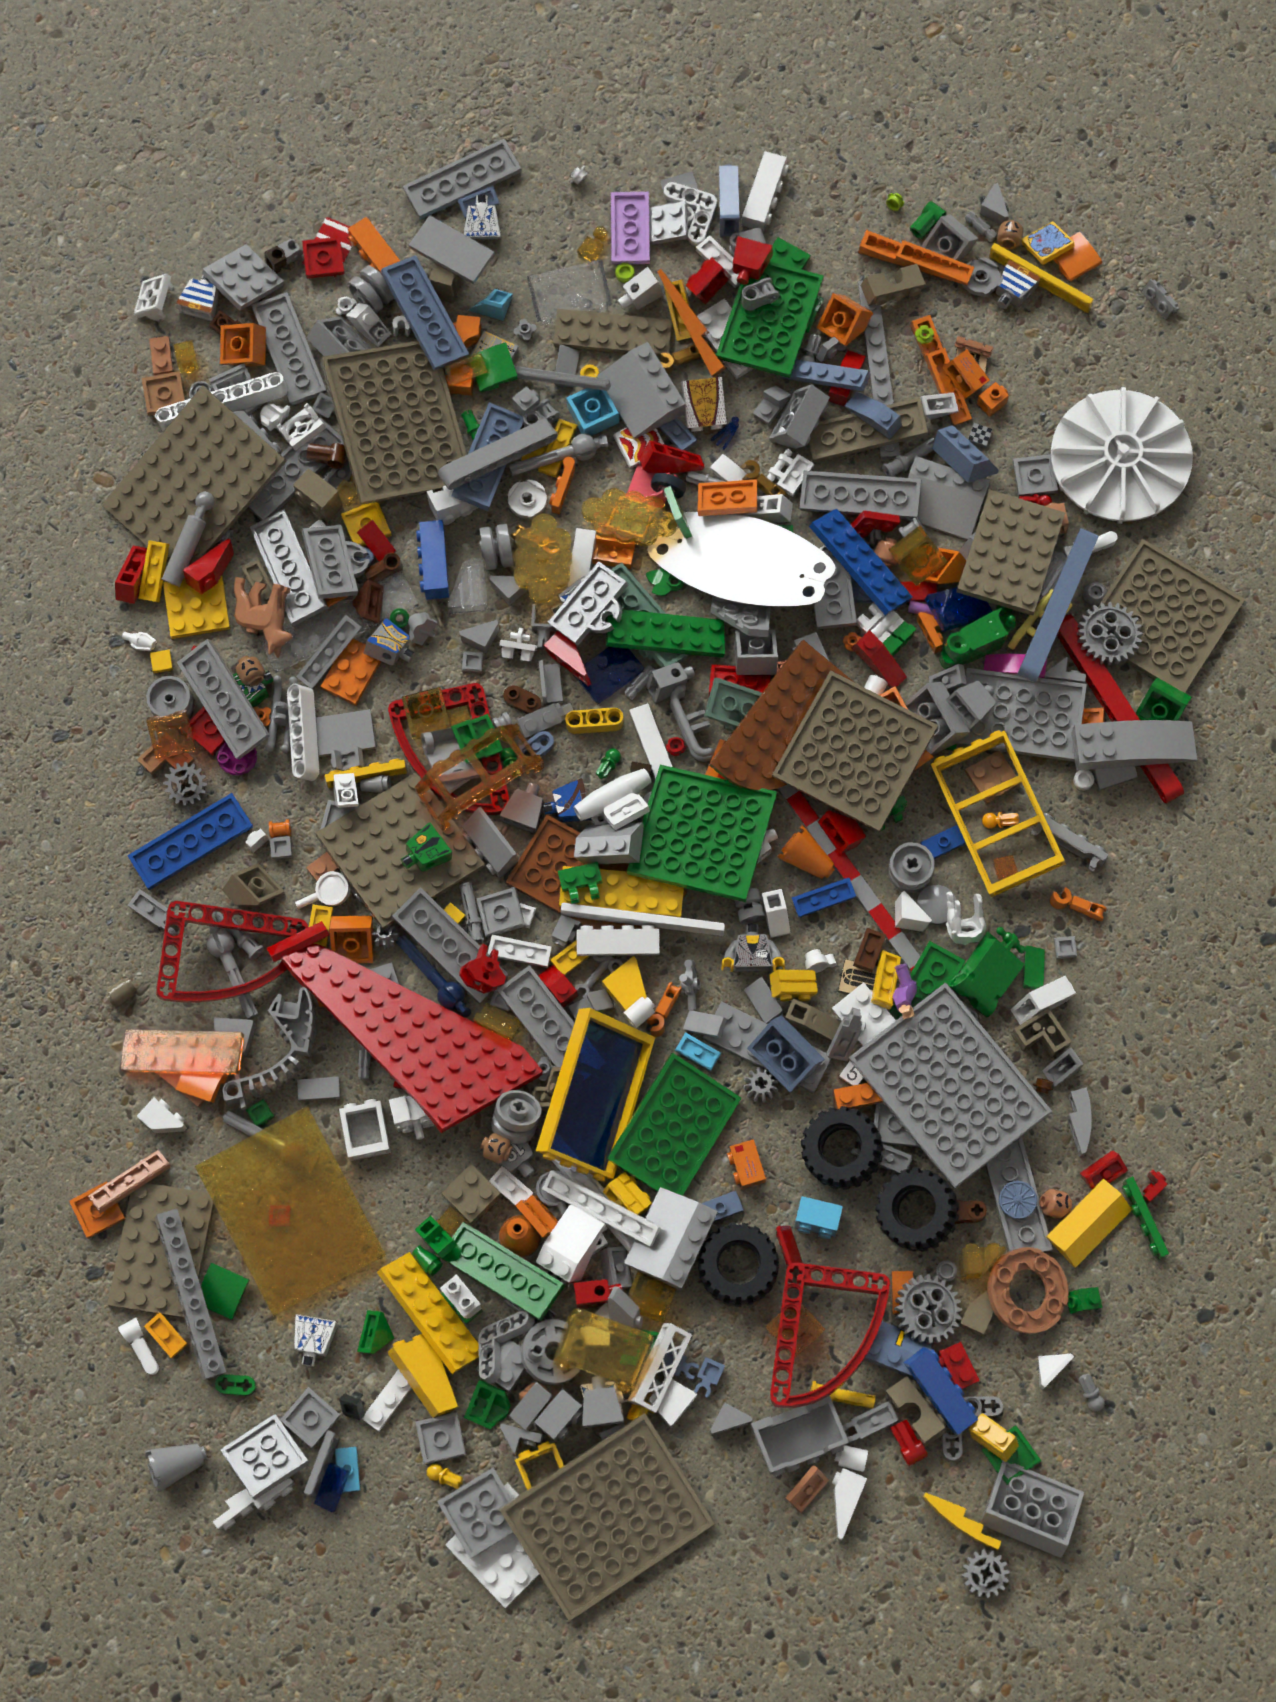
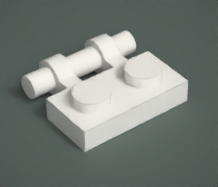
M786 449L777 458L778 462L775 466L771 467L768 471L767 478L772 482L774 479H778L777 486L793 497L802 485L803 472L811 471L814 468V463L799 454L793 460L790 458L793 452ZM787 465L789 467L785 473L781 472L783 466Z

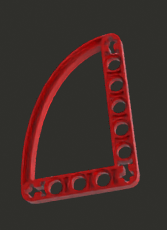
M478 683L440 690L437 695L436 692H431L433 696L430 693L414 696L423 705L418 710L421 711L422 715L430 714L429 710L435 713L434 709H438L436 712L469 705L472 720L480 717L474 714V710L477 707H483L485 709L483 715L488 714L490 717L484 689ZM473 689H476L477 692H479V701L475 702L474 695L471 694L473 693ZM453 693H459L462 696L458 702H453L450 699ZM435 697H440L442 704L433 706L431 700ZM409 698L391 702L388 712L398 743L413 770L417 772L431 791L445 802L469 813H474L481 806L487 815L501 814L504 807L500 808L497 805L499 804L497 795L502 796L504 803H508L509 795L499 753L482 759L492 804L468 801L453 793H449L441 785H438L437 781L427 772L406 738L400 720L413 718L410 712L407 713L405 704H408ZM395 707L403 709L400 710V714L396 715V712H392L395 711ZM490 762H496L498 768L495 771H489L487 765ZM494 781H501L503 784L501 789L494 790L491 787Z
M173 901L169 904L166 913L156 995L163 1001L184 1003L225 1000L260 989L274 981L287 970L281 962L261 977L238 986L212 991H176L185 922L281 937H290L297 933L296 929L291 928L289 932H286L288 922L291 923L289 927H296L297 924H300V927L304 930L308 928V924L306 921L298 918ZM178 906L180 911H185L186 907H189L187 917H184L186 913L183 912L176 916L171 909ZM200 909L203 913L202 918H193L191 915L192 910ZM214 912H220L223 915L221 922H215L212 919ZM234 915H241L244 922L241 925H236L233 923L232 917ZM261 918L264 922L263 927L256 928L253 925V919ZM281 921L284 924V929L276 931L273 928V922ZM170 926H177L180 933L177 936L170 935L168 932ZM169 945L176 947L177 954L169 956L165 951L166 947ZM166 965L172 966L174 974L166 976L163 973V967ZM161 979L166 981L173 980V983H168V990H171V992L167 996L164 995L163 991H160L165 986V981H161Z
M792 1263L787 1267L770 1391V1401L775 1407L797 1408L816 1403L838 1390L852 1377L869 1353L883 1321L890 1288V1280L885 1274L804 1263ZM794 1269H798V1272L801 1273L797 1276V1284L793 1283V1274L790 1273L794 1272ZM814 1271L822 1273L823 1278L820 1281H814L811 1278V1274ZM835 1274H841L844 1277V1281L836 1284L833 1282L832 1277ZM855 1277H863L865 1284L861 1287L854 1285L853 1279ZM869 1278H872L871 1283H878L879 1280H883V1284H885L882 1286V1289H879L877 1284H871V1288H867ZM804 1285L878 1295L869 1329L849 1363L825 1385L804 1394L790 1396ZM797 1289L799 1296L795 1299L789 1298L787 1295L788 1290ZM793 1309L797 1315L793 1319H788L784 1315L785 1311ZM786 1329L794 1333V1337L790 1340L782 1337V1332ZM782 1350H788L791 1353V1358L789 1360H782L779 1357V1353ZM779 1371H786L789 1377L786 1381H779L776 1375ZM779 1386L783 1387L782 1395L786 1397L782 1398L781 1402H778L777 1398L774 1397L778 1395Z

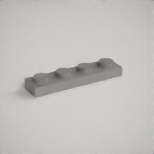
M345 615L296 677L313 689L362 627Z

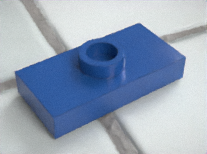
M955 825L922 841L920 844L925 846L932 853L933 858L936 859L965 845L966 842L958 826Z

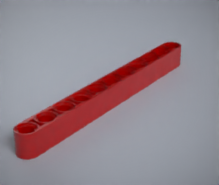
M1070 613L1065 615L1056 636L1081 674H1086L1085 681L1104 708L1111 722L1140 720L1104 663L1100 664V658L1093 661V654L1086 656L1088 649L1081 650L1084 643H1078L1081 637L1077 635L1078 630H1080L1078 623ZM1168 763L1140 765L1164 803L1167 804L1184 794L1181 783Z

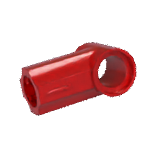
M907 1419L890 1428L908 1466L928 1457L922 1442L915 1436Z

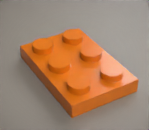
M757 479L698 483V516L756 513L758 499Z
M353 638L335 660L320 687L322 690L356 706L381 661L364 654L366 644Z

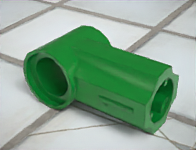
M929 201L922 210L921 215L910 226L913 236L917 239H923L936 225L940 217L946 216L947 212L933 201Z

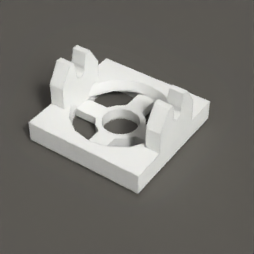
M163 274L143 281L134 312L135 316L139 318L146 316L155 321L164 320L165 314L162 312L166 294L168 289L172 290L173 288L170 282L171 276ZM157 297L155 304L151 306L152 301Z
M308 403L304 405L303 410L287 422L276 426L280 434L295 451L326 429L324 423ZM305 418H312L307 423H301ZM296 426L295 432L289 435V430ZM307 427L304 432L299 433L301 428Z

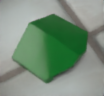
M479 1380L464 1418L488 1429L493 1428L507 1417L511 1404L506 1391Z

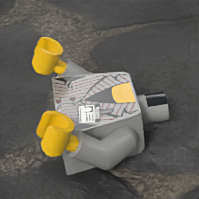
M747 924L746 935H738V939L732 941L726 950L721 970L723 971L724 967L731 968L730 972L772 971L773 967V971H776L778 966L783 967V970H785V960L781 957V953L774 942L768 940L767 935L758 934V924Z

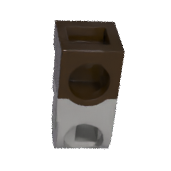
M289 239L264 252L265 263L276 274L281 271L282 267L298 260L303 255L302 249L294 239Z

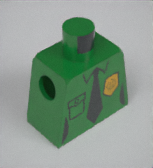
M429 822L407 841L406 851L408 855L400 859L406 869L416 864L424 872L452 860V851Z

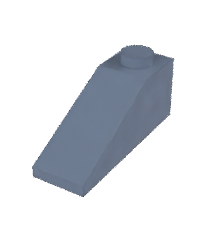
M858 391L845 405V408L888 439H891L902 426L900 415L886 405Z

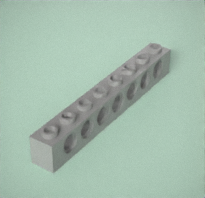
M174 1209L157 1214L154 1219L202 1379L205 1380L224 1374L226 1372L178 1210Z

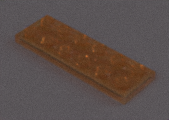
M126 1029L120 1069L128 1072L239 1074L244 1034L242 1032Z

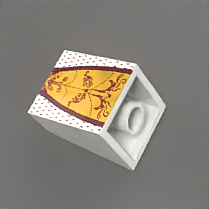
M722 377L681 382L683 400L686 404L685 418L687 428H691L692 432L703 431L704 426H711L712 430L721 429L722 424H727Z

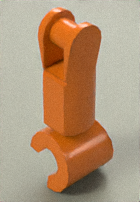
M1066 887L1061 894L1063 899L1059 897L1057 892L1054 891L1052 893L1050 904L1055 909H1064L1069 905V909L1087 915L1094 920L1103 921V913L1107 910L1105 906L1075 895L1072 898L1070 890ZM1090 908H1093V909H1095L1096 911H1095V912H1092V911H1090Z
M673 982L668 984L655 1010V1014L647 1019V1024L649 1025L658 1024L651 1028V1036L659 1037L664 1033V1019H667L672 1007L681 994V986L678 988L673 985ZM669 992L674 994L673 998L668 997Z

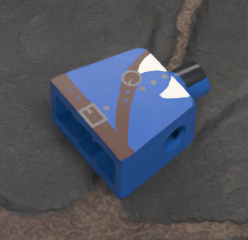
M582 778L553 790L554 801L543 804L545 815L557 813L559 821L562 823L580 821L573 807L587 796Z

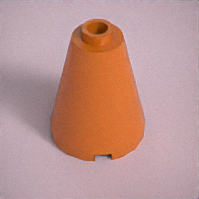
M803 825L800 826L799 830L801 832L792 835L781 849L784 854H778L777 857L820 879L824 877L828 879L835 870L833 868V861Z
M516 1215L507 1219L499 1232L500 1244L520 1257L529 1256L536 1251L541 1240V1235L524 1215Z

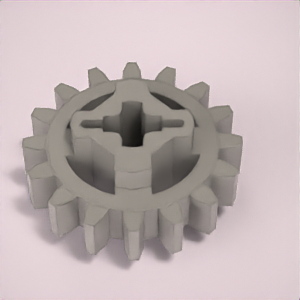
M184 762L183 767L177 763V769L170 767L169 769L172 773L170 775L165 774L168 781L163 782L164 785H168V788L164 791L171 793L169 799L175 797V803L178 804L182 800L183 805H186L187 801L194 804V798L201 800L199 794L206 793L202 787L207 786V783L202 781V779L206 778V775L199 774L202 769L195 770L194 763L191 767H188L187 762ZM187 770L184 776L178 777L175 775L179 771ZM194 774L199 780V786L194 784L192 779ZM188 775H190L188 778V783H190L191 786L186 787L182 791V784H180V781L185 780L188 777ZM172 782L176 783L178 787L177 794L172 788ZM192 790L196 792L194 795L190 797H184L185 793Z
M982 1549L981 1555L974 1552V1559L970 1557L966 1559L969 1565L962 1566V1568L967 1570V1573L962 1574V1577H967L968 1579L964 1585H971L970 1593L975 1590L978 1591L977 1597H981L982 1593H985L986 1598H990V1592L997 1596L998 1588L1002 1591L1005 1589L1002 1583L1009 1582L1004 1577L1010 1573L1009 1570H1004L1007 1562L1001 1563L1000 1559L1002 1556L994 1557L993 1550L990 1551L989 1555L986 1554L985 1549ZM985 1559L982 1566L974 1565L978 1560ZM994 1563L998 1566L1000 1573L994 1570ZM988 1566V1573L991 1574V1577H987L984 1580L983 1574L980 1571L985 1570ZM971 1573L978 1579L977 1585L974 1583ZM988 1582H998L994 1587L986 1589Z

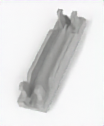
M1043 813L1057 844L1081 859L1089 858L1091 862L1088 869L1091 872L1095 870L1097 865L1102 866L1109 855L1104 848L1099 845L1094 846L1088 842L1085 836L1081 834L1076 835L1067 825L1059 824L1054 821L1051 815ZM1041 823L1035 824L1036 827H1033L1031 831L1032 835L1037 836L1043 830Z

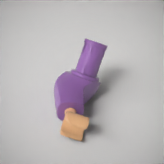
M907 963L894 967L900 984L895 989L892 997L897 1010L902 1013L903 1019L914 1017L911 1001L917 992V983L911 979Z

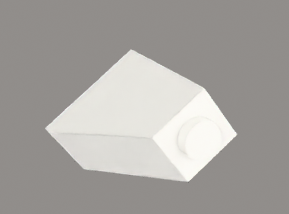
M1063 976L1029 992L1011 1011L1021 1025L1049 1007L1050 1010H1053L1067 1002L1076 992L1066 976Z

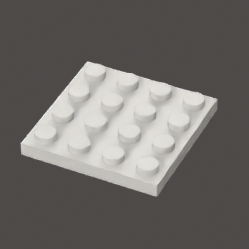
M508 1483L504 1486L512 1500L519 1496ZM514 1532L471 1559L456 1534L445 1544L504 1608L539 1575V1572Z

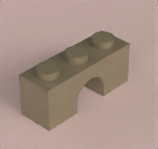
M914 264L900 268L894 277L897 284L890 283L883 272L866 276L860 286L868 305H882L890 300L898 301L906 296L914 297L919 295L925 286V281L918 265Z
M906 1376L889 1388L886 1394L899 1413L907 1408H915L921 1413L920 1419L912 1425V1430L926 1448L946 1433V1422L940 1414L936 1415L933 1412L932 1408L934 1406L927 1397L923 1398L919 1393L921 1389L915 1380L910 1381Z

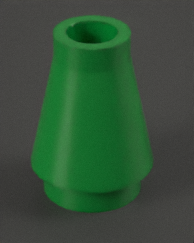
M421 1245L417 1246L412 1252V1255L426 1274L433 1276L443 1266L441 1258L427 1251Z

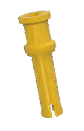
M812 1381L810 1391L823 1386V1384H817L816 1381ZM838 1389L830 1395L832 1402H841L873 1409L875 1403V1395Z

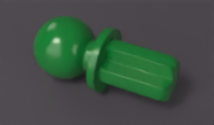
M510 747L504 748L500 754L503 766L507 769L509 777L516 780L521 775L516 752Z
M609 749L605 757L602 758L601 765L596 771L599 779L607 778L610 771L614 770L616 764L620 761L621 753L617 749Z

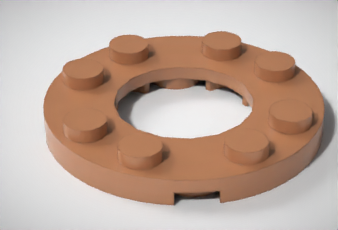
M1024 1247L1011 1250L997 1260L990 1272L988 1297L991 1307L998 1319L1014 1331L1031 1334L1051 1328L1060 1320L1064 1307L1068 1303V1283L1063 1269L1053 1257L1048 1256L1040 1249ZM1021 1270L1035 1272L1041 1277L1045 1285L1046 1294L1044 1302L1034 1311L1027 1312L1018 1308L1010 1297V1282L1015 1273Z

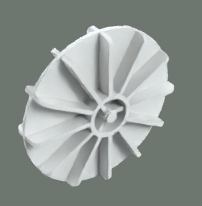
M1121 387V390L1103 391L1093 395L1090 393L1086 398L1071 407L1060 420L1051 444L1053 472L1059 484V489L1072 502L1083 509L1084 514L1090 513L1103 519L1117 521L1118 524H1122L1123 521H1136L1155 517L1159 512L1170 506L1184 490L1192 469L1193 451L1191 441L1184 427V421L1179 419L1171 409L1161 403L1159 397L1152 398L1139 392L1128 391L1126 387Z

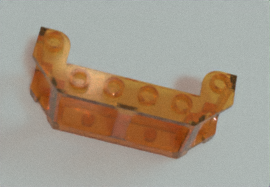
M517 723L498 726L495 729L491 728L486 731L481 738L471 740L463 749L453 751L447 759L437 761L417 783L415 790L440 829L444 831L451 826L448 821L453 818H459L458 814L524 772L528 775L532 769L535 773L544 769V761L540 755H536L521 734ZM518 736L531 756L523 754L513 740L514 737ZM501 738L503 742L507 741L518 759L494 775H489L475 756V753ZM468 759L482 781L457 798H453L438 776ZM433 786L436 787L447 803L446 808L439 816L436 815L422 795Z

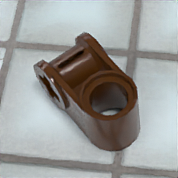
M956 1200L959 1203V1210H957L959 1219L955 1224L978 1223L984 1220L987 1208L983 1202ZM975 1207L982 1211L979 1216H975V1212H971L974 1211Z

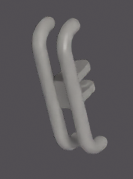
M276 675L273 678L274 693L269 727L270 736L268 737L265 749L268 752L274 750L277 727L281 725L285 726L284 743L281 746V750L283 753H288L291 749L288 705L285 702H281L282 680L280 676ZM290 677V686L298 684L296 677Z
M681 684L671 692V710L693 758L700 762L711 761L714 749L701 748L694 735L708 729L711 724L709 721H704L690 726V723L704 717L705 710L685 715L679 699L685 696L686 686Z

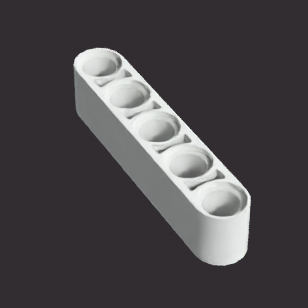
M292 684L287 691L292 772L297 778L314 781L319 775L314 692L309 687Z

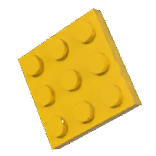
M223 575L214 587L202 595L187 585L185 578L180 587L166 581L163 582L171 639L230 629Z

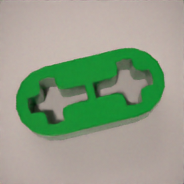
M223 1374L215 1382L217 1391L225 1395L250 1396L257 1388L255 1380L245 1375ZM227 1379L229 1383H234V1387L228 1386L226 1390H223L220 1382L222 1383ZM246 1380H248L252 1387L244 1392V1388L238 1387V1384H245Z

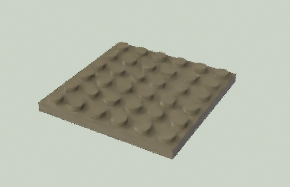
M1142 539L1101 602L1104 603L1105 607H1107L1109 602L1112 603V607L1119 603V609L1121 610L1126 606L1127 613L1133 611L1132 618H1139L1135 624L1142 625L1140 630H1138L1143 632V635L1139 638L1142 642L1140 645H1137L1139 649L1137 652H1134L1132 658L1128 657L1126 662L1154 679L1158 677L1186 693L1245 599ZM1105 618L1107 622L1114 623L1111 618ZM1092 631L1094 635L1100 636L1098 631ZM1120 632L1123 637H1128L1127 633ZM1106 644L1108 649H1114L1112 645Z
M830 670L775 768L772 777L880 832L934 736L938 725Z
M417 772L316 832L318 840L382 930L396 922L391 916L420 887L434 899L485 867V863L474 851L471 844L464 838L461 830ZM430 822L451 849L452 860L424 872L416 864L406 869L400 859L408 855L406 851L407 841Z

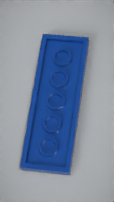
M837 508L810 524V529L885 616L912 599L913 596Z
M230 793L127 856L148 890L252 829L253 825L233 793Z

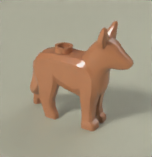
M235 577L234 594L236 597V608L234 616L237 623L242 627H246V632L258 634V631H262L268 643V654L271 655L274 651L276 657L279 658L281 647L293 638L291 633L283 631L285 599L287 594L290 593L291 588L273 583L268 603L261 605L260 595L262 590L267 587V584L255 582L247 595L244 590L245 579Z

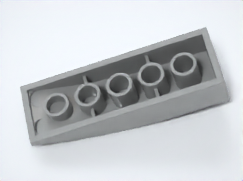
M1134 720L1076 724L1071 732L1076 771L1197 761L1192 721Z

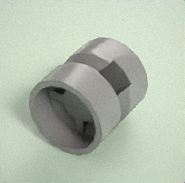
M751 888L749 890L746 903L734 900L735 906L739 908L737 913L740 924H751L765 918L763 905L759 904L761 902L759 889Z

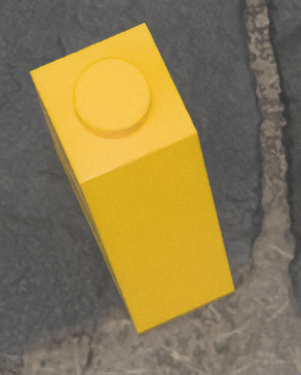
M634 956L602 980L604 989H606L624 1012L641 997L647 998L637 959Z

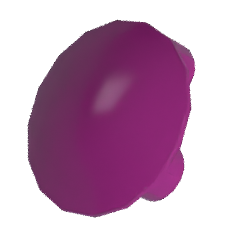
M225 742L218 751L217 761L221 769L226 773L243 775L255 766L257 750L254 748L241 759H237Z

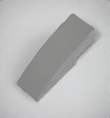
M1087 1087L1072 1091L1068 1095L1074 1113H1070L1067 1116V1121L1079 1157L1085 1155L1091 1134L1092 1113Z

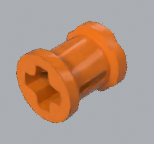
M286 819L285 822L277 823L269 821L270 838L286 835L291 837L290 820Z

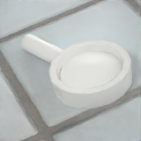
M327 872L318 879L315 887L316 893L296 901V906L300 909L318 900L328 906H339L350 895V883L339 872Z

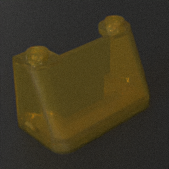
M573 1309L567 1317L552 1363L556 1364L558 1369L567 1372L569 1369H581L614 1381V1384L618 1386L617 1390L621 1392H633L652 1347L654 1337L646 1332L582 1309Z

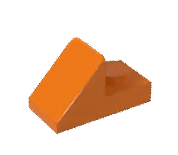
M924 612L918 613L916 621L933 653L936 654L942 650L944 643L943 637L938 631L945 629L948 621Z

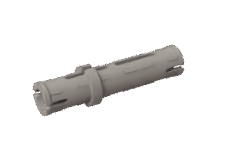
M462 883L459 885L466 913V927L469 929L470 936L477 943H481L484 941L481 930L482 920L477 912L472 883Z

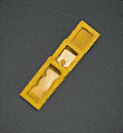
M924 1493L922 1498L954 1528L976 1542L993 1550H999L1001 1541L982 1534L983 1524L963 1517L966 1508L929 1493Z

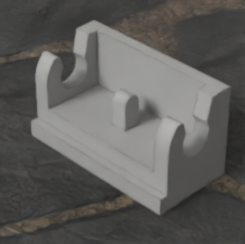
M243 363L210 378L209 381L213 391L251 380L252 378Z

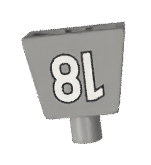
M527 1142L511 1144L513 1149L507 1162L503 1161L499 1165L503 1166L512 1175L519 1170L525 1178H528L535 1172L529 1163L534 1158V1154Z

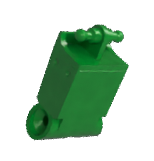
M1000 608L965 626L959 632L949 635L940 655L939 661L944 669H948L958 664H968L1001 649L1008 633L1014 630L1016 626L1015 616H999L1002 610Z
M998 927L996 933L1002 936L1003 941L1000 942L987 931L960 970L961 973L949 982V986L962 997H967L971 1005L985 1017L993 1014L998 1004V998L1002 997L1025 965L1010 950L1011 948H1016L1020 954H1023L1026 948L1020 945V941L1014 933L1006 932L1002 927Z

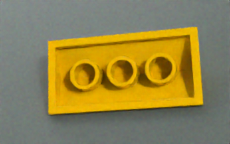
M1102 1179L1046 1238L1076 1268L1132 1211L1131 1207L1117 1189L1105 1179Z

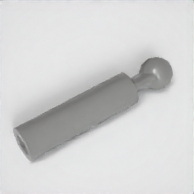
M203 491L196 496V512L194 515H188L162 580L180 587L184 578L183 569L189 566L206 525L203 516L207 510L214 506L215 500L211 493Z

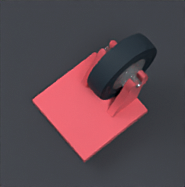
M637 464L625 499L663 511L667 500L664 488L671 486L676 497L682 498L686 491V484L675 474L647 473L643 470L642 465Z

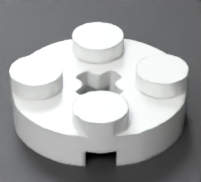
M534 480L515 483L508 493L509 508L520 518L535 519L536 516H539L545 510L547 505V495L544 487ZM531 496V502L525 503L523 497Z

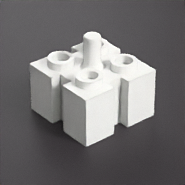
M402 1096L389 1100L394 1124L398 1132L409 1133L415 1131L416 1139L419 1140L424 1138L422 1127L434 1126L433 1122L411 1096Z

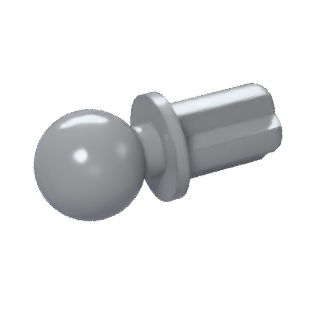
M811 334L807 347L804 348V351L807 353L800 360L815 362L813 356L818 355L817 351L821 342L820 336Z
M1090 1374L1081 1375L1079 1382L1084 1391V1398H1089L1088 1407L1094 1412L1101 1411L1104 1408L1105 1401L1102 1396L1097 1395L1100 1392L1099 1388L1095 1386Z

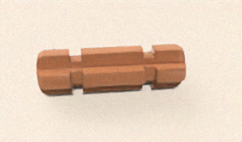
M957 337L955 342L956 348H965V350L968 349L969 352L979 355L982 353V356L985 357L991 356L992 346H983V343L970 339L967 341L965 340L966 338Z

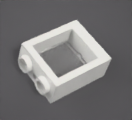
M370 1099L364 1101V1104L361 1105L350 1103L344 1105V1108L339 1109L347 1155L350 1161L391 1153L381 1101Z

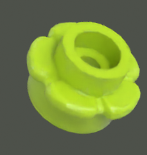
M890 193L886 200V205L890 210L898 211L900 207L904 206V201L900 194Z
M922 325L915 331V337L919 343L927 344L933 340L934 331L932 328H928L927 325Z

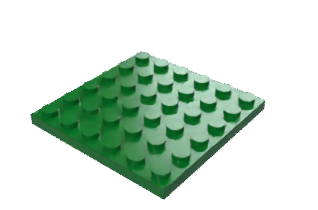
M660 764L648 801L650 812L644 814L642 821L644 827L639 863H629L627 874L746 903L777 798V791L764 788L760 790L744 789L725 779Z

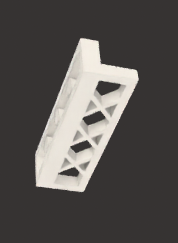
M671 1323L663 1324L630 1394L629 1402L634 1405H641L654 1413L657 1412L692 1334ZM675 1332L684 1336L682 1344L674 1347L672 1341ZM672 1351L674 1361L671 1365L665 1366L663 1357L666 1353ZM663 1371L665 1380L663 1384L656 1386L654 1377L656 1373ZM654 1390L656 1400L652 1406L644 1402V1398L648 1392Z

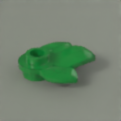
M661 566L660 569L646 573L648 581L655 585L652 589V593L655 595L664 596L670 591H678L684 586L683 581L670 574ZM677 580L678 583L674 585L671 581Z

